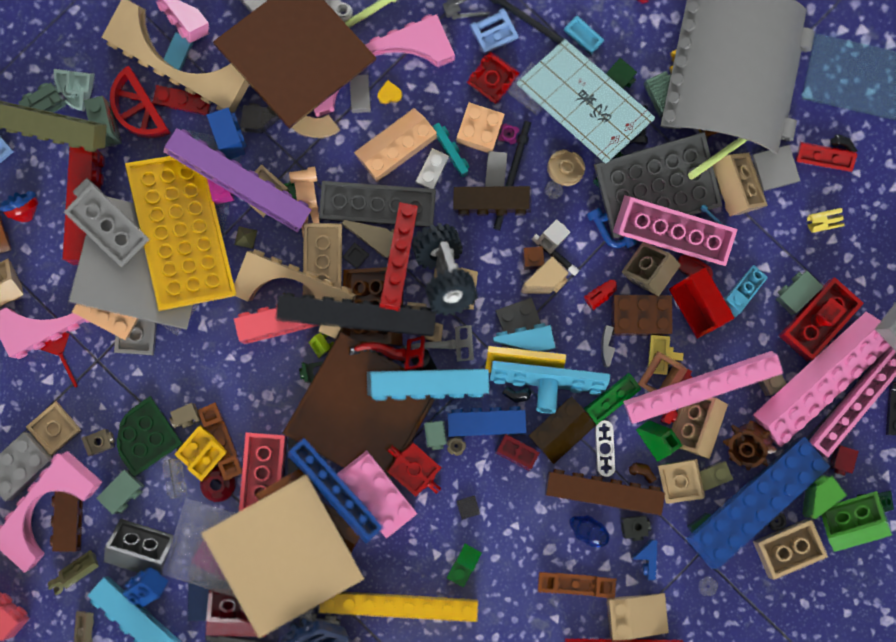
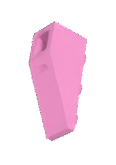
M180 0L157 1L160 11L165 12L169 22L177 27L180 36L185 38L189 44L209 34V23L198 9Z

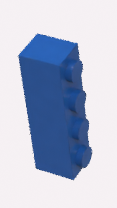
M521 406L509 407L508 411H502L501 407H492L490 411L482 412V408H471V412H463V409H451V413H448V437L526 433L525 410H521Z

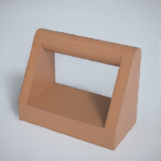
M658 351L638 385L649 392L658 390L647 383L662 359L673 365L659 389L680 382L687 372V368L682 363Z

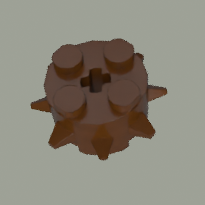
M749 421V423L739 428L731 425L734 433L733 436L723 440V443L729 447L730 461H734L739 466L745 465L746 470L749 471L751 468L761 464L766 467L769 466L766 460L767 455L777 451V448L772 446L773 440L769 435L771 432L769 430L766 431L762 426L753 421Z

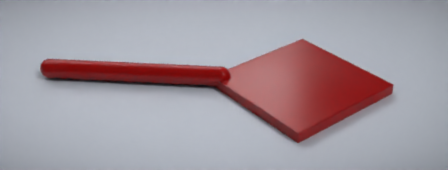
M64 332L60 339L45 342V346L39 350L58 355L73 386L77 387L78 385L63 356L70 333Z

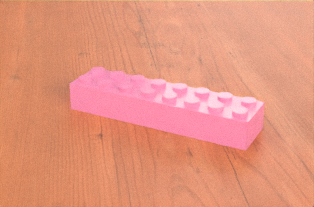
M865 312L753 414L757 423L766 431L769 430L771 432L769 435L773 443L780 448L785 443H788L799 430H802L836 396L844 391L856 378L860 377L883 353L889 350L891 346L875 330L881 322L879 319Z

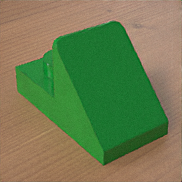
M465 543L446 578L464 588L482 552Z

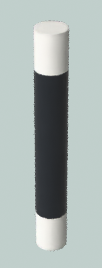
M536 234L531 240L534 241L538 246H541L537 242L539 236ZM543 248L545 252L574 276L580 271L556 250L550 254Z

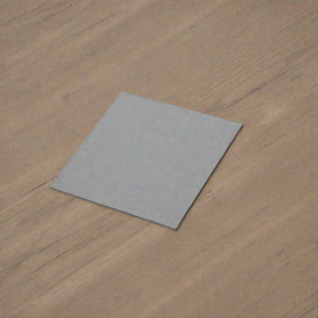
M108 197L139 228L134 203ZM105 220L102 223L103 230L110 231L112 229V222L110 220ZM86 234L69 302L187 330L193 305L158 311L144 246L124 267H121ZM119 234L116 241L119 245H124L127 242V237L124 234Z

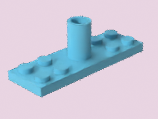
M493 361L490 381H494L496 384L513 383L514 386L520 387L524 385L538 386L536 410L540 413L552 414L556 412L558 389L570 390L573 393L584 391L590 392L592 395H600L605 392L609 384L610 374Z

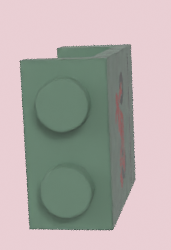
M103 96L84 100L88 120L107 125L105 147L121 144L117 119L112 111L111 104Z

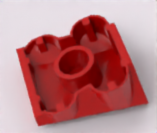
M490 51L482 58L481 64L471 74L467 83L497 104L520 72Z

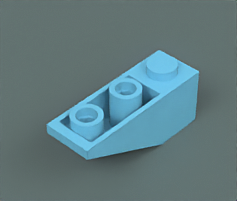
M754 265L724 298L734 317L742 312L768 278Z
M545 323L534 325V329L527 330L526 327L515 329V333L508 334L507 331L496 333L497 337H493V343L521 350L544 352L555 349L551 326H546Z

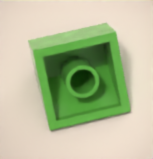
M820 476L806 488L802 513L804 517L816 519L847 496L833 476Z

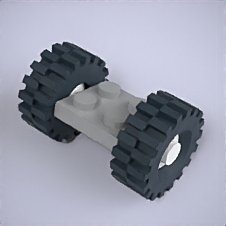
M438 223L437 226L432 224L429 225L430 228L428 229L424 227L422 232L418 231L416 233L417 237H413L411 245L419 266L422 265V268L425 269L428 267L429 270H433L436 267L437 277H432L430 279L431 282H427V287L425 288L430 308L433 312L436 311V314L440 315L442 313L443 316H447L448 313L451 315H455V312L462 313L463 309L468 310L470 308L469 305L475 304L478 292L472 275L468 271L464 272L463 269L459 270L458 264L455 263L454 259H459V254L463 252L458 232L453 226L450 227L449 224L442 226V223Z

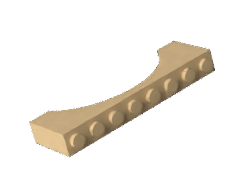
M130 0L120 1L102 36L103 39L108 41V46L116 50L118 47L123 50L122 54L131 59L133 56L138 58V63L147 68L150 65L154 68L153 72L162 77L167 75L170 77L169 81L173 84L186 86L185 91L193 95L198 93L201 95L200 99L208 104L215 103L217 105L216 109L222 110L229 107L230 112H235L250 84L231 63L217 71L201 74L182 72L174 68L158 54L150 40L146 27V10Z

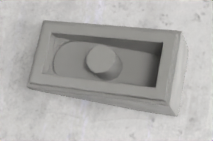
M357 75L350 81L352 113L371 112L368 75Z
M488 152L485 187L504 186L507 153Z

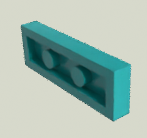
M440 123L432 126L437 132L438 141L461 178L468 175L469 164L465 158L461 159L458 152L460 150L456 143H451L448 136L450 134L445 126L441 127Z

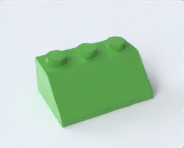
M877 491L836 503L821 514L827 538L834 552L892 535Z

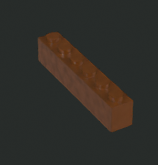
M553 469V473L548 472L544 495L662 515L665 492L660 491L661 487L649 486L648 489H644L638 483L630 482L629 486L622 485L621 480L611 479L610 482H604L603 477L591 476V479L583 478L584 474L572 472V476L564 475L565 471Z

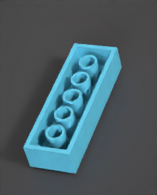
M488 369L367 372V395L371 396L374 400H386V396H391L394 400H402L410 395L414 399H425V395H430L431 398H445V394H449V397L464 398V394L472 397H483V393H489Z

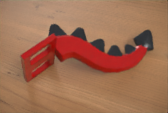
M425 336L408 339L406 350L404 348L395 349L383 343L367 342L356 347H350L349 355L360 354V351L367 352L368 349L371 353L378 351L379 356H388L389 361L399 360L405 364V371L422 368ZM421 340L420 347L411 350V343ZM419 357V364L409 367L410 359Z

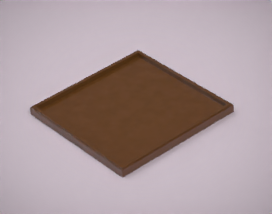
M267 0L213 41L218 50L289 129L376 61V57L325 0Z
M340 332L282 434L298 443L305 439L318 454L343 468L367 450L387 476L391 478L392 475L387 470L394 463L395 457L387 450L390 448L395 453L390 447L394 445L401 452L410 445L436 398L425 395V399H414L410 395L402 400H394L391 396H386V400L372 399L371 396L367 395L368 371H405V368L393 361H389L384 356H379L377 352L371 353L368 349L367 352L360 351V354L349 355L350 347H356L362 343Z

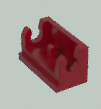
M505 434L495 452L528 471L532 469L540 454L539 451Z

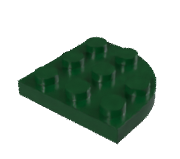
M149 396L128 411L120 422L118 437L116 438L119 455L133 477L138 476L183 445V442L152 396Z

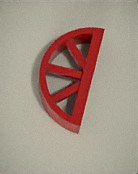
M128 65L117 75L111 87L110 104L115 117L129 132L142 138L153 139L170 134L171 132L137 76ZM128 80L137 94L122 91L123 86ZM120 97L141 101V103L122 114L120 112ZM145 108L140 129L131 126L125 121ZM150 116L158 128L147 129Z

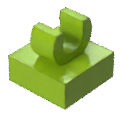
M321 332L308 342L318 358L324 356L334 344V342L328 343L325 339L328 335H322Z

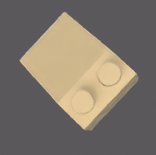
M665 593L606 598L610 638L613 641L669 633Z

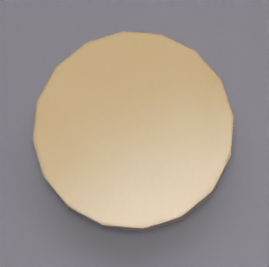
M560 150L551 156L547 164V171L554 182L563 186H572L581 181L585 171V164L577 153Z

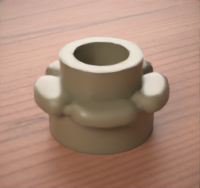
M460 437L451 438L447 442L448 452L456 456L461 455L466 448L465 442Z

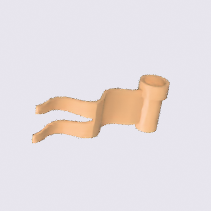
M315 166L308 167L306 170L289 172L290 183H295L297 201L301 200L308 204V208L311 209L309 214H311L313 223H320L314 182L318 181ZM303 223L301 229H302V235H303V237H304V223Z

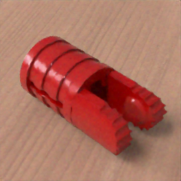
M609 279L583 297L593 311L609 300L613 293L617 292L616 280Z

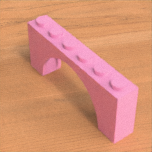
M68 451L62 454L58 453L52 458L51 466L40 473V480L29 487L27 490L29 492L28 495L22 497L17 502L16 510L11 511L5 517L6 522L4 525H0V551L23 572L34 568L45 554L38 546L32 532V514L38 500L47 492L63 491L71 493L84 501L90 498L103 483Z

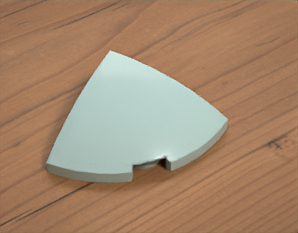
M54 69L55 85L57 91L62 92L67 100L64 101L76 110L85 111L84 100L90 99L95 74Z

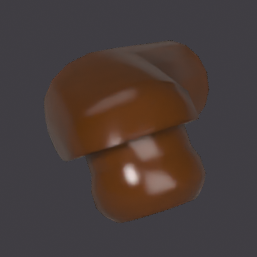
M636 462L629 467L631 475H643L649 484L657 480L647 464Z

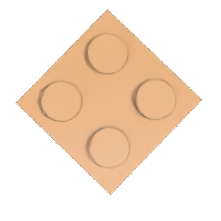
M468 102L456 143L486 153L493 151L505 114Z

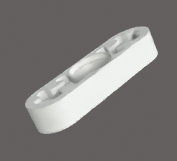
M603 420L595 426L597 472L601 476L608 477L615 471L614 433L612 424L609 421ZM602 424L609 427V431H606V437L610 436V441H599V437L603 438V432L599 431ZM602 443L609 444L610 452L608 454L600 452V445ZM600 456H611V460L607 459V465L611 466V470H608L606 474L604 470H601V466H604V460H600Z

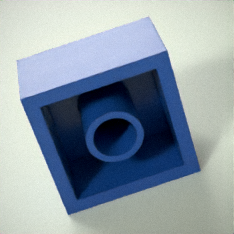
M228 107L207 114L219 151L224 153L225 157L229 160L245 155L243 148L247 146L235 112L230 113Z

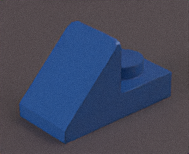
M650 539L631 558L646 560V563H643V575H646L648 580H656L657 540Z

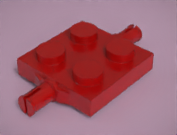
M411 442L401 452L394 445L390 446L395 453L390 448L387 451L395 457V460L387 472L415 497L427 487L435 492V494L438 491L433 486L439 491L441 490V487L433 480L442 467L415 443Z

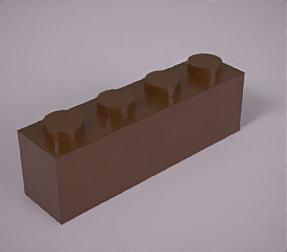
M55 491V496L52 497L51 502L52 507H54V515L51 517L53 535L50 537L52 552L81 551L83 501L71 493Z

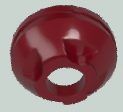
M214 467L200 481L201 492L207 499L213 502H222L229 499L236 487L235 477L224 481L219 467ZM213 479H219L222 483L221 488L217 491L211 488V481Z

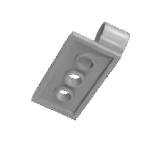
M88 178L73 191L78 198L64 213L117 264L124 267L150 239ZM105 220L112 222V229L110 231H104L102 228V223ZM119 234H124L127 237V242L124 245H119L116 241Z

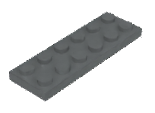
M322 181L319 219L395 225L399 202L418 206L415 227L430 228L429 225H432L434 221L436 189Z

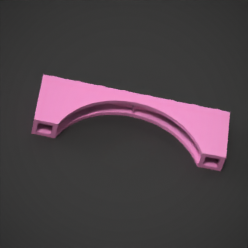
M437 14L434 16L427 15L422 18V21L408 23L403 29H394L388 32L386 36L381 38L375 37L370 40V43L365 44L374 56L393 52L409 53L430 61L436 67L455 60V54ZM338 91L314 109L317 118L335 111Z
M5 307L0 310V340L9 357L21 359L27 356V352L32 349H41L45 346V342L58 340L62 337V333L75 331L80 327V324L85 321L89 323L90 321L74 313L49 320L30 319Z

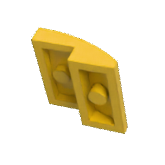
M199 425L174 455L188 466L187 469L194 476L202 481L227 451L202 425Z

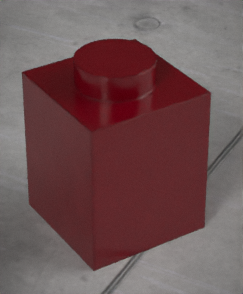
M838 445L832 453L829 468L834 469V473L839 475L853 474L859 451Z

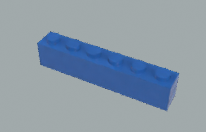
M302 439L288 452L287 456L304 475L308 476L310 482L365 544L384 528L305 439Z

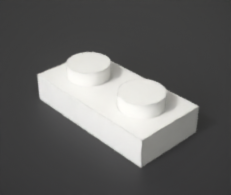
M432 148L416 183L425 188L434 189L449 156Z

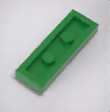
M628 373L586 406L584 410L597 425L624 404L623 401L630 399L639 392L641 387L633 376Z

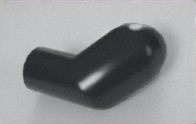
M837 134L830 140L833 147L841 145L844 146L845 150L858 151L849 137Z
M507 386L502 394L513 402L519 403L529 400L532 392L527 387L515 392Z

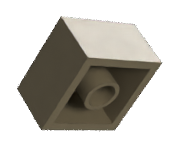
M642 242L622 270V273L632 284L659 296L681 265L671 253Z

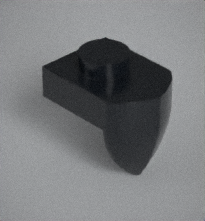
M424 349L423 367L416 370H437L428 350ZM419 357L411 358L414 366L419 364Z

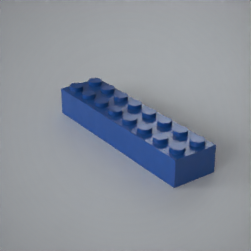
M805 436L795 439L768 464L769 466H765L686 537V540L711 569H719L830 467Z

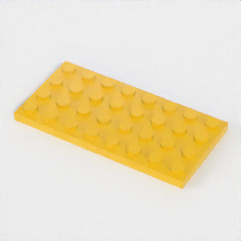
M171 156L125 163L139 229L150 239L144 245V251L158 311L236 296L216 208L212 201L207 178Z

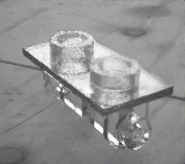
M179 458L164 460V465H162L164 478L171 477V481L165 482L167 496L169 495L170 499L187 496V486L184 480L181 460Z

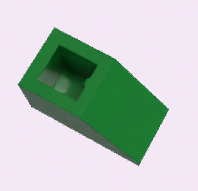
M648 420L636 429L657 462L683 446L672 429Z

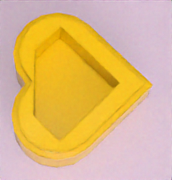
M388 80L378 92V100L382 104L397 103L402 99V91Z

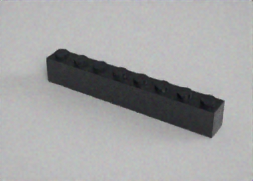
M283 293V296L278 295L276 321L431 337L434 335L436 311L433 312L430 307H420V310L412 309L411 305H401L399 311L373 305L372 301H362L359 304L354 303L352 299H342V302L334 301L333 297H322V300L314 299L313 295H303L302 298L295 297L293 293Z

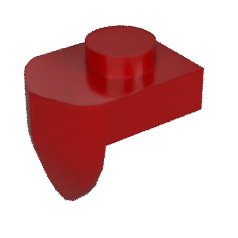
M831 297L817 313L818 321L823 326H833L847 309Z

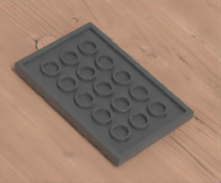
M705 132L611 159L606 164L604 162L594 164L611 234L614 239L622 236L614 233L613 229L624 195L689 215L701 213L700 208L702 205H706L708 210L722 206L713 166L693 180L688 177L689 172L711 158Z

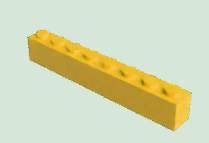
M343 591L319 604V613L477 622L478 612L477 599Z

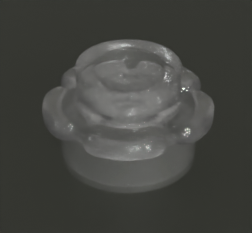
M550 181L547 183V187H545V194L550 199H557V197H561L563 194V186Z
M705 577L703 580H700L698 585L701 594L704 596H713L718 588L717 582L712 577Z

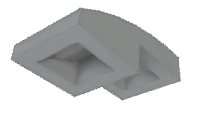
M608 325L604 327L601 340L602 362L606 368L610 367L615 348L608 346L614 327Z

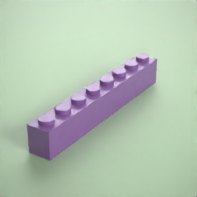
M176 128L164 147V153L298 233L311 212L308 204L301 200L293 199L292 195L287 191L278 190L272 182L260 179L256 172L245 170L239 162L227 159L224 153L209 148V145L203 140L194 139L188 131Z

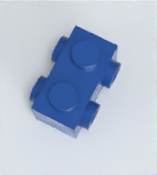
M149 567L145 571L141 570L135 578L131 577L126 582V589L122 595L130 603L142 608L161 595L168 580L161 576L157 570Z

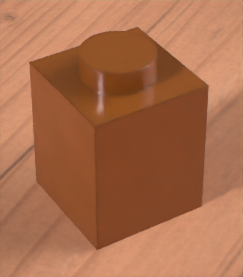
M543 246L523 248L524 270L540 269L544 265Z

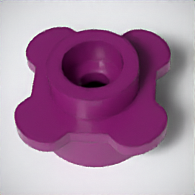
M503 124L501 126V134L498 136L499 141H506L511 145L515 144L516 135L519 133L518 127Z

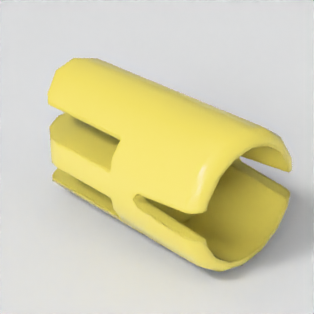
M838 208L808 215L807 221H812L811 224H808L809 230L815 233L845 226L844 222H839L844 220L843 215H834L842 213L843 209Z

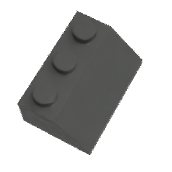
M120 519L105 546L104 562L138 573L151 567L162 576L176 536Z

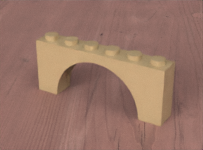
M256 249L254 251H247L234 283L236 297L245 301H252L263 285L277 278H289L301 282L313 292L316 299L322 300V297H333L334 301L342 302V299L355 300L356 295L352 293L353 290L345 286H342V288L334 286L335 282L324 279L322 281L317 279L318 275L307 271L305 274L299 271V267L292 264L286 266L282 264L281 259L273 256L271 259L264 256V252ZM322 325L319 328V332L335 339L343 330L342 327Z

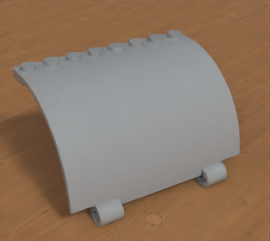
M687 0L661 126L663 128L701 129L728 134L749 140L778 154L781 140L793 141L797 121L788 118L801 51H811L815 34L814 30L803 28L807 9L795 0Z

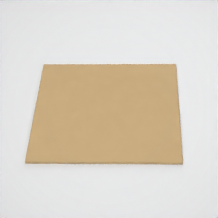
M307 475L201 533L259 638L364 579Z

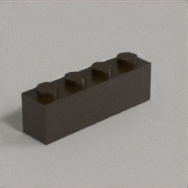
M530 186L454 187L453 210L459 216H469L470 213H477L478 216H488V213H496L498 216H506L507 213L525 216L526 213H531L532 190Z

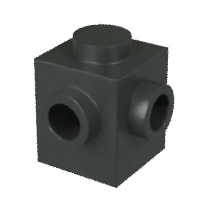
M646 516L620 518L623 538H632V541L644 540V536H649L648 531H651V524Z

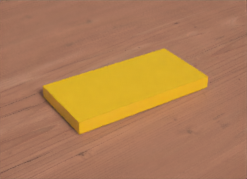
M488 346L485 369H488L489 373H491L493 361L564 369L566 355Z

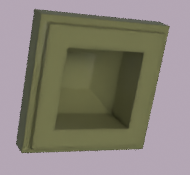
M239 226L234 245L253 249L257 230Z

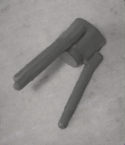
M448 0L446 3H443L447 18L452 16L453 20L490 15V12L458 14L461 11L459 4L467 0Z

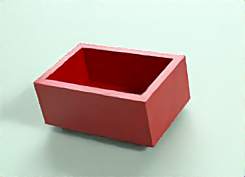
M706 268L669 288L697 339L735 319Z

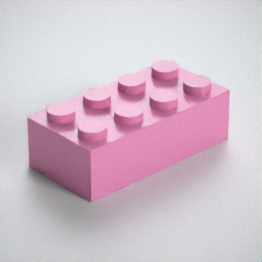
M367 450L337 473V476L384 527L380 532L386 539L417 514L412 505Z

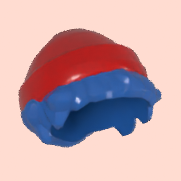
M28 191L24 194L15 192L14 196L9 195L6 201L3 200L0 204V210L3 211L7 218L18 222H29L33 219L39 202L34 191Z

